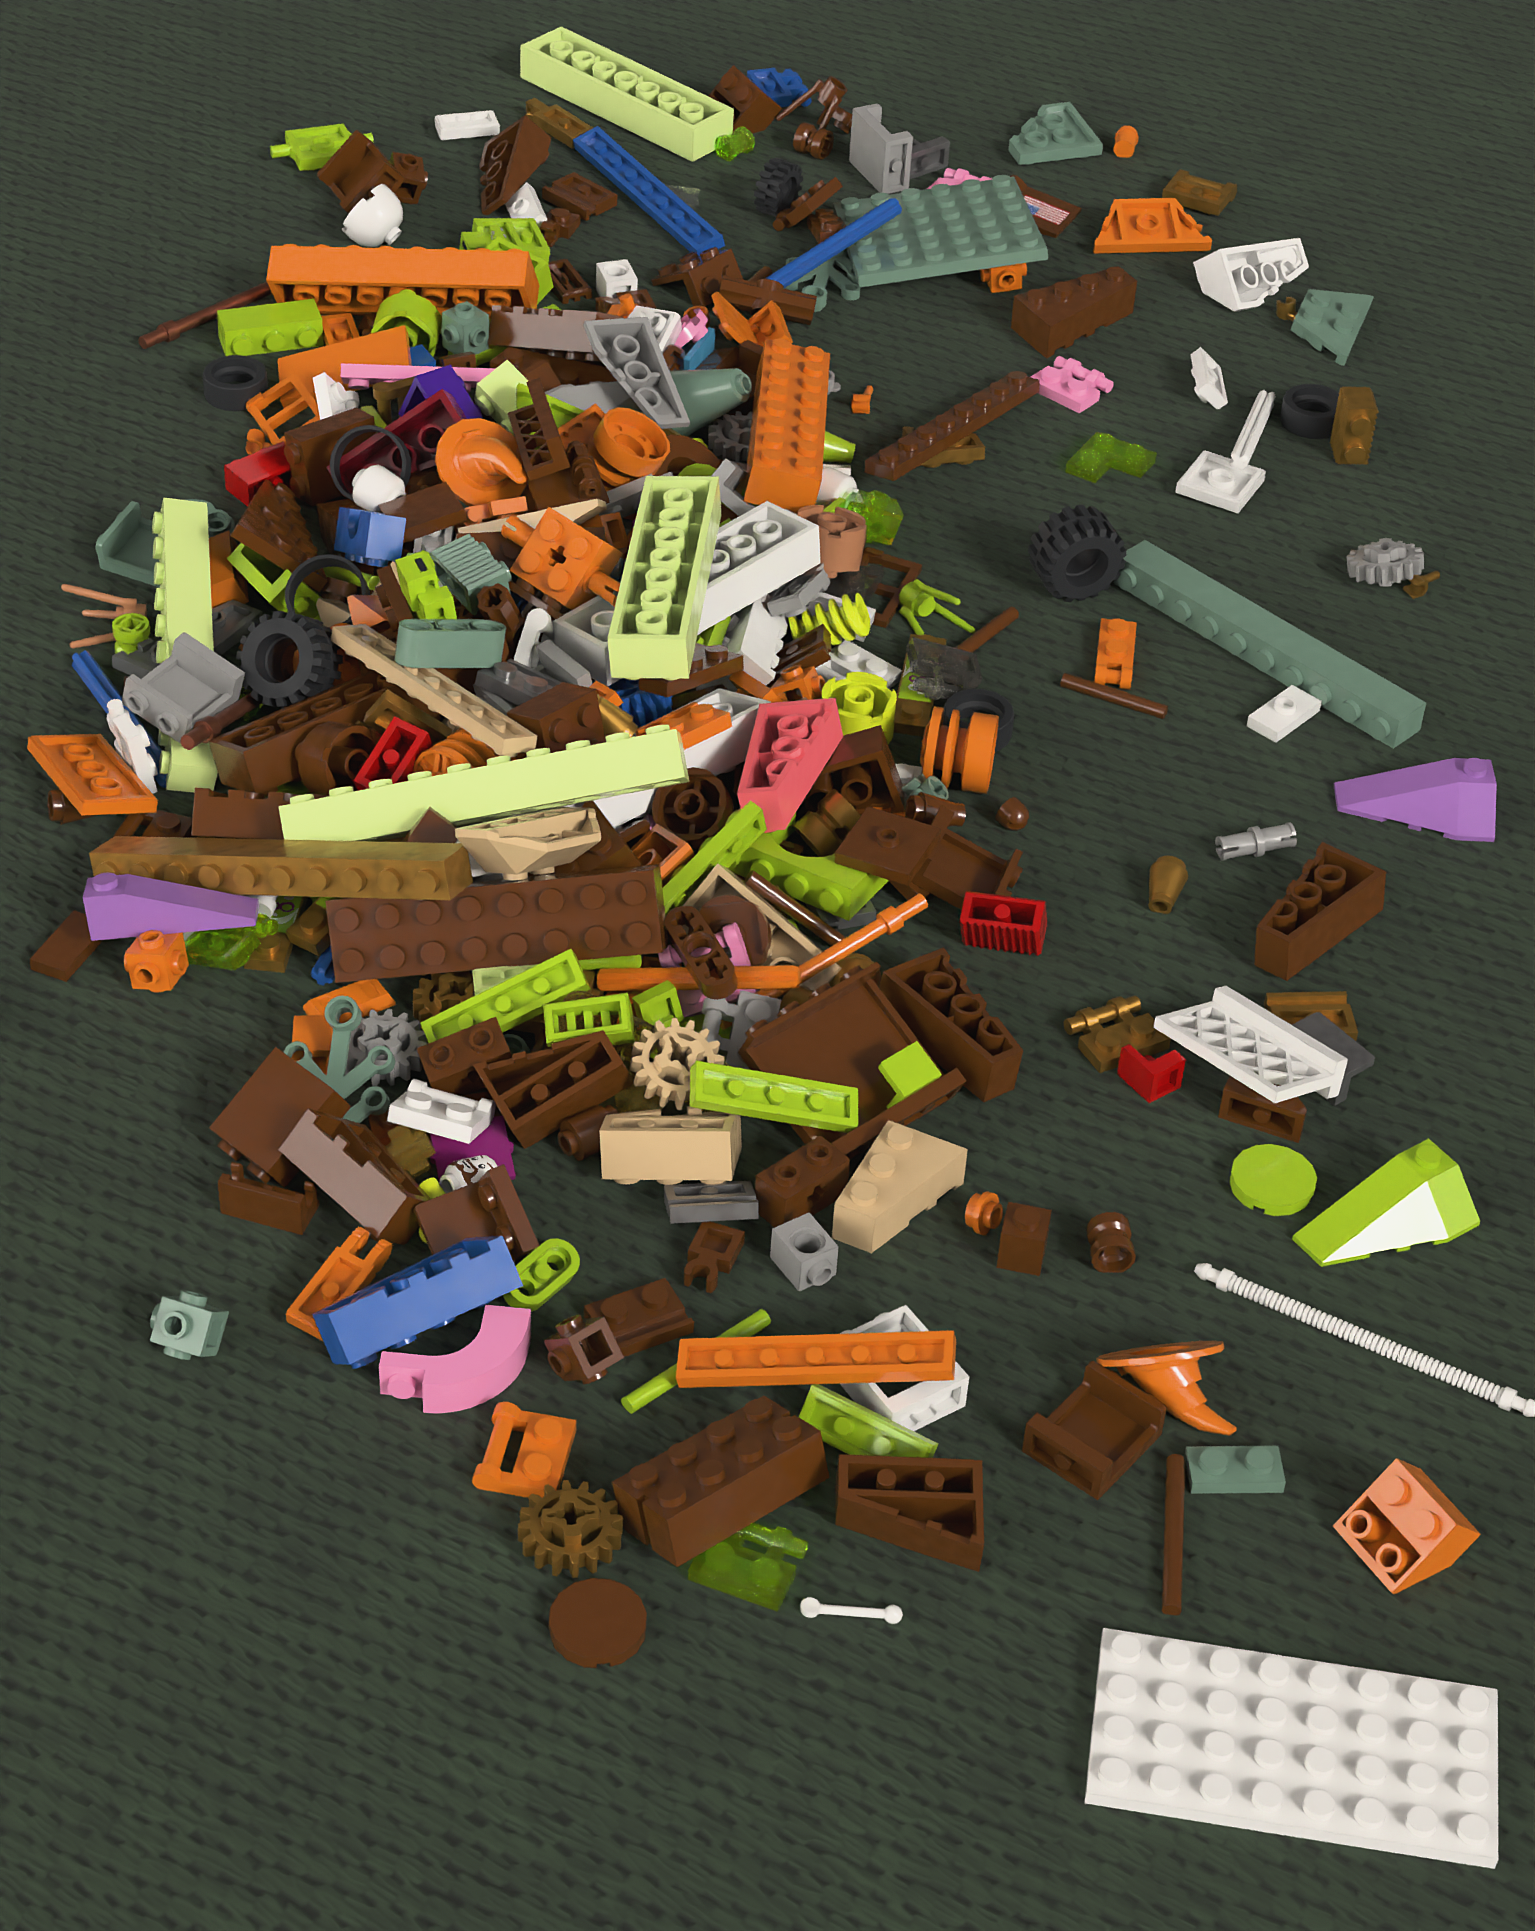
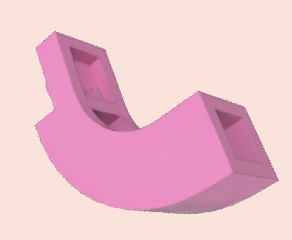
M485 1305L482 1325L476 1338L468 1346L451 1354L427 1356L382 1351L379 1363L380 1394L392 1395L399 1399L423 1398V1413L460 1411L480 1405L494 1398L517 1378L526 1362L531 1341V1309Z

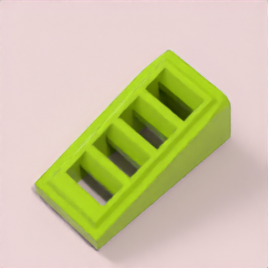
M628 993L543 1004L546 1043L548 1047H552L551 1044L602 1030H604L612 1045L635 1043L633 1012ZM593 1015H601L602 1027L594 1028ZM611 1015H619V1024L612 1025ZM558 1016H566L567 1032H560ZM576 1016H584L585 1029L577 1030Z

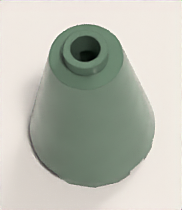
M737 368L670 370L690 420L688 427L672 429L683 436H690L746 402L752 390L749 377Z

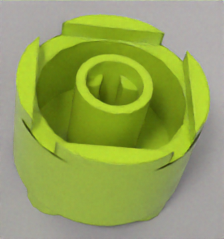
M409 289L402 290L398 294L386 298L378 308L371 334L405 325L409 335L410 347L422 344L433 357L442 327V315L430 301L416 295L414 291Z

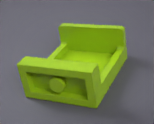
M240 543L228 556L227 560L278 611L288 613L285 602V589L292 572L288 569L280 568ZM303 581L298 586L295 594V613L321 621L316 603L318 598L322 597Z

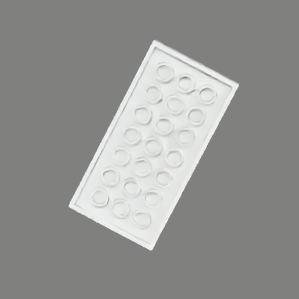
M1103 1628L1084 1803L1495 1869L1498 1861V1689Z

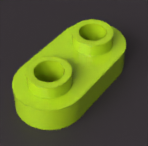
M554 1238L543 1242L515 1266L523 1283V1286L519 1288L526 1289L530 1296L522 1294L517 1288L503 1295L505 1301L511 1307L531 1309V1312L540 1308L569 1283L577 1272L580 1265L577 1250L569 1242L562 1239ZM547 1263H554L559 1271L551 1269Z

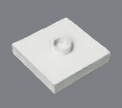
M1203 451L1177 482L1176 493L1239 513L1264 482L1266 471L1248 465L1243 470L1238 466L1232 468L1229 464L1230 458L1209 451Z

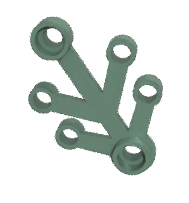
M846 249L784 288L794 291L798 288V283L815 278L813 285L802 289V293L817 296L814 312L821 311L827 304L826 286L829 280L841 289L842 298L856 300L860 297V288L851 262L847 258ZM798 257L788 258L786 265ZM834 264L847 272V278L834 268Z
M337 996L331 999L325 1007V1018L333 1029L327 1075L313 1061L311 1051L303 1042H292L284 1050V1053L292 1058L296 1051H304V1057L296 1062L334 1089L343 1099L347 1098L375 1074H388L395 1066V1057L390 1049L385 1046H376L369 1051L364 1061L345 1075L351 1031L360 1025L362 1019L359 1006L348 996ZM352 1013V1018L349 1021L339 1023V1018L342 1014ZM387 1055L388 1059L385 1064L380 1066L374 1064L378 1056ZM369 1087L363 1092L361 1101L351 1107L343 1116V1119L360 1123L370 1114H383L389 1108L390 1099L381 1087ZM373 1096H382V1101L379 1105L369 1106V1100Z

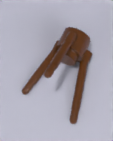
M829 76L825 82L818 79L811 89L778 114L776 120H782L818 92L817 99L825 106L817 121V124L820 125L818 130L826 129L833 113L848 90L841 81L833 76Z

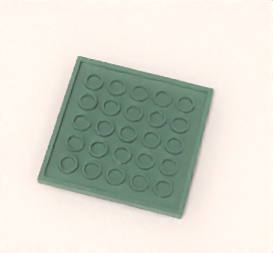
M997 175L992 180L986 181L969 179L963 181L962 184L952 186L937 184L932 186L931 189L925 190L909 188L901 193L891 195L876 193L871 198L864 199L848 197L842 199L841 202L833 203L834 214H837L846 226L890 198H896L902 207L901 214L846 248L859 288L1048 259L1045 241L1014 176Z

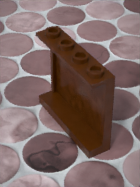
M878 962L864 969L860 965L850 969L840 978V983L833 987L829 983L820 986L810 994L809 1000L801 1005L797 1001L790 1003L777 1014L778 1018L770 1023L765 1019L755 1023L745 1032L747 1039L738 1051V1054L750 1070L858 1088V1127L851 1132L844 1133L790 1124L804 1144L821 1135L850 1160L871 1148L888 1120L907 1126L952 1099L967 1082L958 1068L945 1075L874 982L872 977L881 967ZM918 1041L942 1075L939 1079L888 1109L886 1106L897 1093L880 1072L878 1066L885 1059Z

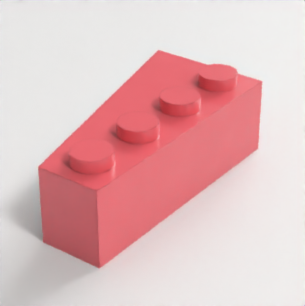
M836 698L759 704L737 796L740 809L751 800L763 810L767 828L764 833L786 829L843 738Z

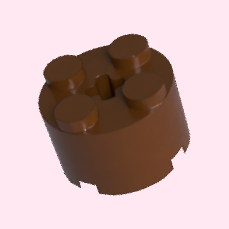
M335 721L325 722L316 726L295 749L299 773L306 788L311 794L329 795V790L340 787H353V791H358L353 780L380 740L381 734L362 725Z

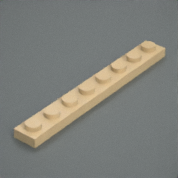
M366 624L332 627L331 641L344 649L345 654L356 657L365 663L366 668L377 671L386 677L387 682L396 684L407 691L408 696L421 700L428 705L429 710L442 714L450 720L452 725L463 728L472 734L473 739L484 742L493 748L497 755L516 757L520 752H528L536 748L537 735L434 668H411L396 663L394 660L396 644Z

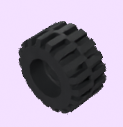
M1076 505L1074 509L1068 506L1062 508V512L1058 514L1056 512L1051 514L1047 522L1042 521L1038 526L1040 530L1033 533L1031 537L1033 544L1028 546L1029 561L1053 597L1058 600L1062 598L1064 602H1072L1074 599L1083 601L1089 596L1094 598L1098 596V592L1104 589L1106 591L1110 588V583L1113 580H1117L1121 575L1118 571L1125 566L1126 548L1119 534L1101 511L1099 512L1093 506H1089L1087 509L1084 505Z
M274 611L273 616L265 614L259 617L260 624L253 622L248 627V630L251 632L249 636L243 635L240 643L244 644L242 651H237L236 659L241 660L242 664L237 668L245 672V679L242 685L245 690L252 691L251 697L257 701H262L265 705L282 709L334 687V680H340L342 672L337 671L338 664H343V655L337 654V650L341 647L331 641L332 630L329 627L323 626V622L292 612ZM295 642L299 650V664L295 673L285 681L281 672V659L287 647Z

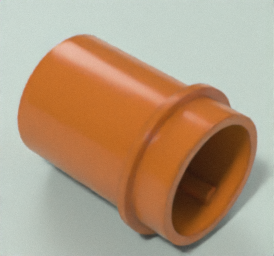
M1122 126L1116 132L1114 153L1117 157L1130 158L1133 155L1139 139L1134 127Z

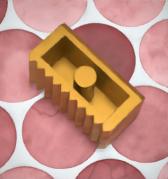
M1370 387L1340 388L1330 439L1334 459L1338 464L1369 463V453L1371 452V442L1373 441L1372 436H1374L1373 431L1375 430L1374 425L1377 424V413H1379L1373 391Z

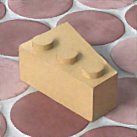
M687 1106V1114L676 1116H661L660 1109L606 1115L600 1128L602 1179H614L618 1184H633L639 1180H657L658 1183L664 1185L678 1184L683 1180H700L701 1183L721 1184L726 1181H732L742 1148L741 1115L717 1111L702 1113V1109Z
M888 1120L835 1202L832 1239L873 1253L909 1225V1221L924 1209L928 1211L936 1205L937 1199L950 1189L955 1191L964 1184L968 1149Z

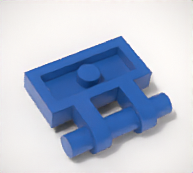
M775 68L747 71V77L780 107L789 106L792 104V100H797L809 90L806 85L802 84L799 74L791 69H786L783 73H778ZM811 98L807 99L801 105L803 107L809 106L811 104Z

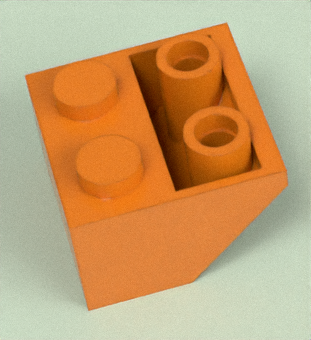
M1397 1458L1333 1525L1336 1531L1392 1594H1396L1450 1567L1481 1535L1421 1468Z

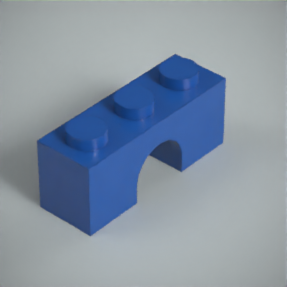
M339 507L334 550L345 552V558L351 561L386 567L388 566V561H395L401 558L406 518Z

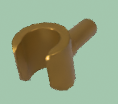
M1286 297L1285 303L1277 300V316L1293 322L1297 314L1296 299Z
M1436 570L1426 575H1413V579L1409 580L1411 584L1404 586L1403 590L1413 599L1424 596L1428 590V583L1440 578V573Z

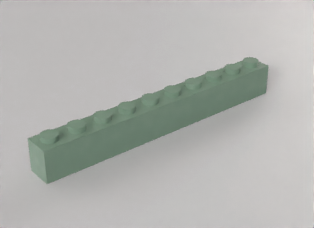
M1143 540L1126 551L1127 556L1124 557L1126 561L1125 566L1118 571L1121 574L1118 579L1114 580V584L1121 589L1133 594L1148 605L1155 607L1175 621L1182 623L1204 638L1226 649L1231 654L1253 665L1258 670L1285 684L1287 687L1294 685L1321 700L1322 707L1393 749L1420 731L1426 702L1152 543Z

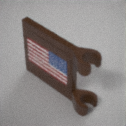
M1010 175V177H1015L1041 234L1056 238L1081 213L1082 208L1028 187L1019 176Z

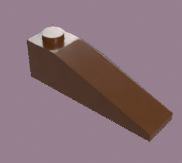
M526 115L485 143L479 164L480 170L486 171V175L484 174L480 178V183L486 186L481 193V206L484 215L491 214L507 203L549 156L548 149L551 137Z

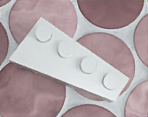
M769 594L730 615L731 620L722 646H726L729 652L743 655V671L764 685H768L775 678L776 672L771 667L774 669L778 665L780 658L776 654L783 647L784 642L781 639L786 634L789 623L785 613L771 617L767 607V602L772 598ZM732 674L697 686L696 690H701L723 684L729 691L736 692L738 689L728 679Z

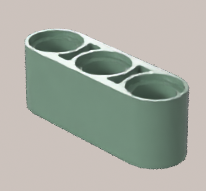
M404 619L399 622L394 660L400 665L411 668H494L495 663L502 662L506 626L497 621L484 619Z

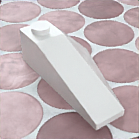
M1300 238L1219 249L1193 262L1202 292L1234 312L1260 306L1264 303L1263 298L1267 295L1272 296L1279 291L1278 287L1281 284L1291 282L1309 268Z

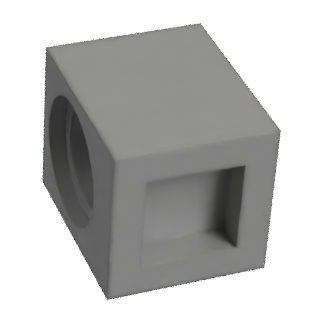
M810 1213L772 1228L770 1258L798 1291L813 1285H823L836 1275L839 1246Z

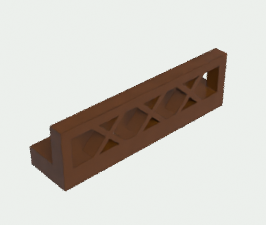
M540 378L526 382L533 404L508 413L529 481L570 467Z

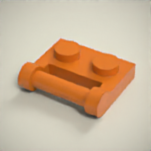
M510 1402L498 1403L491 1418L494 1424L483 1462L475 1468L472 1478L473 1485L481 1490L527 1498L531 1494L543 1498L544 1486L547 1484L551 1485L555 1491H558L576 1434L577 1420L522 1411L517 1405ZM511 1431L525 1432L513 1472L502 1471L500 1467Z

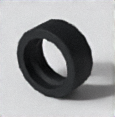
M230 355L217 358L204 368V396L207 402L215 408L225 411L247 410L245 405L248 400L260 392L263 394L268 390L266 368L260 361L248 356ZM233 381L246 382L242 384H225Z
M1318 384L1293 386L1286 391L1283 398L1280 414L1282 425L1289 432L1304 438L1324 439L1331 437L1339 393L1327 386ZM1303 409L1316 410V411H1320V412H1322V413L1309 412V411H1305V410H1303Z
M967 689L956 692L947 699L944 705L943 725L949 726L953 709L959 710L960 719L972 717L974 712L998 715L999 722L995 752L1008 745L1012 737L1014 710L1011 703L1005 697L989 690ZM960 720V727L968 728L969 724Z

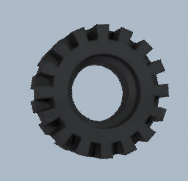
M771 158L769 163L766 162L764 165L765 171L761 170L759 174L761 179L756 182L758 190L754 191V196L757 197L754 200V204L757 205L756 209L777 217L780 211L790 208L791 203L800 197L798 192L802 191L803 185H800V183L803 181V176L801 175L803 171L799 168L800 166L779 158Z

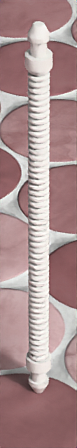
M1209 1263L1197 1264L1194 1272L1201 1280L1205 1281L1207 1279L1216 1283V1288L1224 1292H1227V1290L1231 1292L1233 1290L1234 1294L1238 1293L1239 1296L1243 1295L1244 1298H1249V1300L1254 1299L1256 1303L1259 1301V1304H1264L1265 1307L1275 1308V1311L1280 1310V1313H1285L1287 1316L1290 1315L1291 1318L1296 1317V1320L1301 1319V1322H1306L1308 1325L1312 1323L1313 1327L1317 1326L1318 1329L1322 1328L1323 1331L1328 1330L1329 1334L1333 1332L1334 1336L1344 1337V1340L1349 1339V1342H1354L1355 1345L1360 1344V1347L1365 1346V1349H1370L1372 1352L1376 1350L1377 1354L1386 1355L1389 1359L1392 1357L1393 1361L1403 1362V1365L1408 1364V1367H1413L1415 1370L1419 1369V1372L1430 1373L1431 1377L1441 1378V1381L1446 1380L1448 1384L1452 1382L1453 1386L1462 1387L1464 1391L1468 1389L1469 1393L1479 1394L1481 1398L1483 1396L1486 1400L1490 1398L1491 1402L1495 1401L1496 1404H1499V1408L1508 1412L1513 1408L1522 1412L1526 1417H1535V1401L1517 1396L1518 1391L1507 1386L1500 1389L1499 1385L1489 1384V1381H1483V1378L1478 1380V1377H1472L1471 1373L1467 1375L1466 1371L1456 1370V1367H1451L1449 1364L1445 1366L1444 1362L1434 1361L1432 1357L1429 1359L1428 1355L1418 1354V1351H1413L1411 1348L1407 1350L1406 1346L1396 1345L1394 1341L1391 1343L1390 1339L1380 1338V1335L1375 1336V1333H1370L1368 1330L1364 1332L1363 1328L1359 1329L1358 1326H1354L1351 1323L1348 1325L1347 1321L1343 1322L1342 1319L1338 1320L1337 1317L1332 1318L1330 1314L1327 1316V1313H1322L1321 1310L1316 1311V1308L1311 1309V1306H1306L1304 1303L1300 1304L1299 1301L1295 1303L1294 1299L1290 1300L1289 1297L1284 1295L1279 1296L1278 1292L1274 1294L1273 1290L1269 1291L1268 1288L1264 1289L1263 1286H1258V1284L1253 1285V1282H1248L1247 1279L1243 1280L1242 1277L1238 1278L1235 1272L1223 1268L1220 1271L1212 1268V1265Z

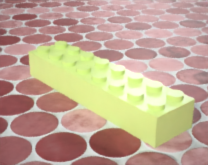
M559 27L520 45V78L693 162L733 140V108L568 29Z
M646 476L607 638L611 678H625L628 680L640 678L689 679L721 519L719 476Z

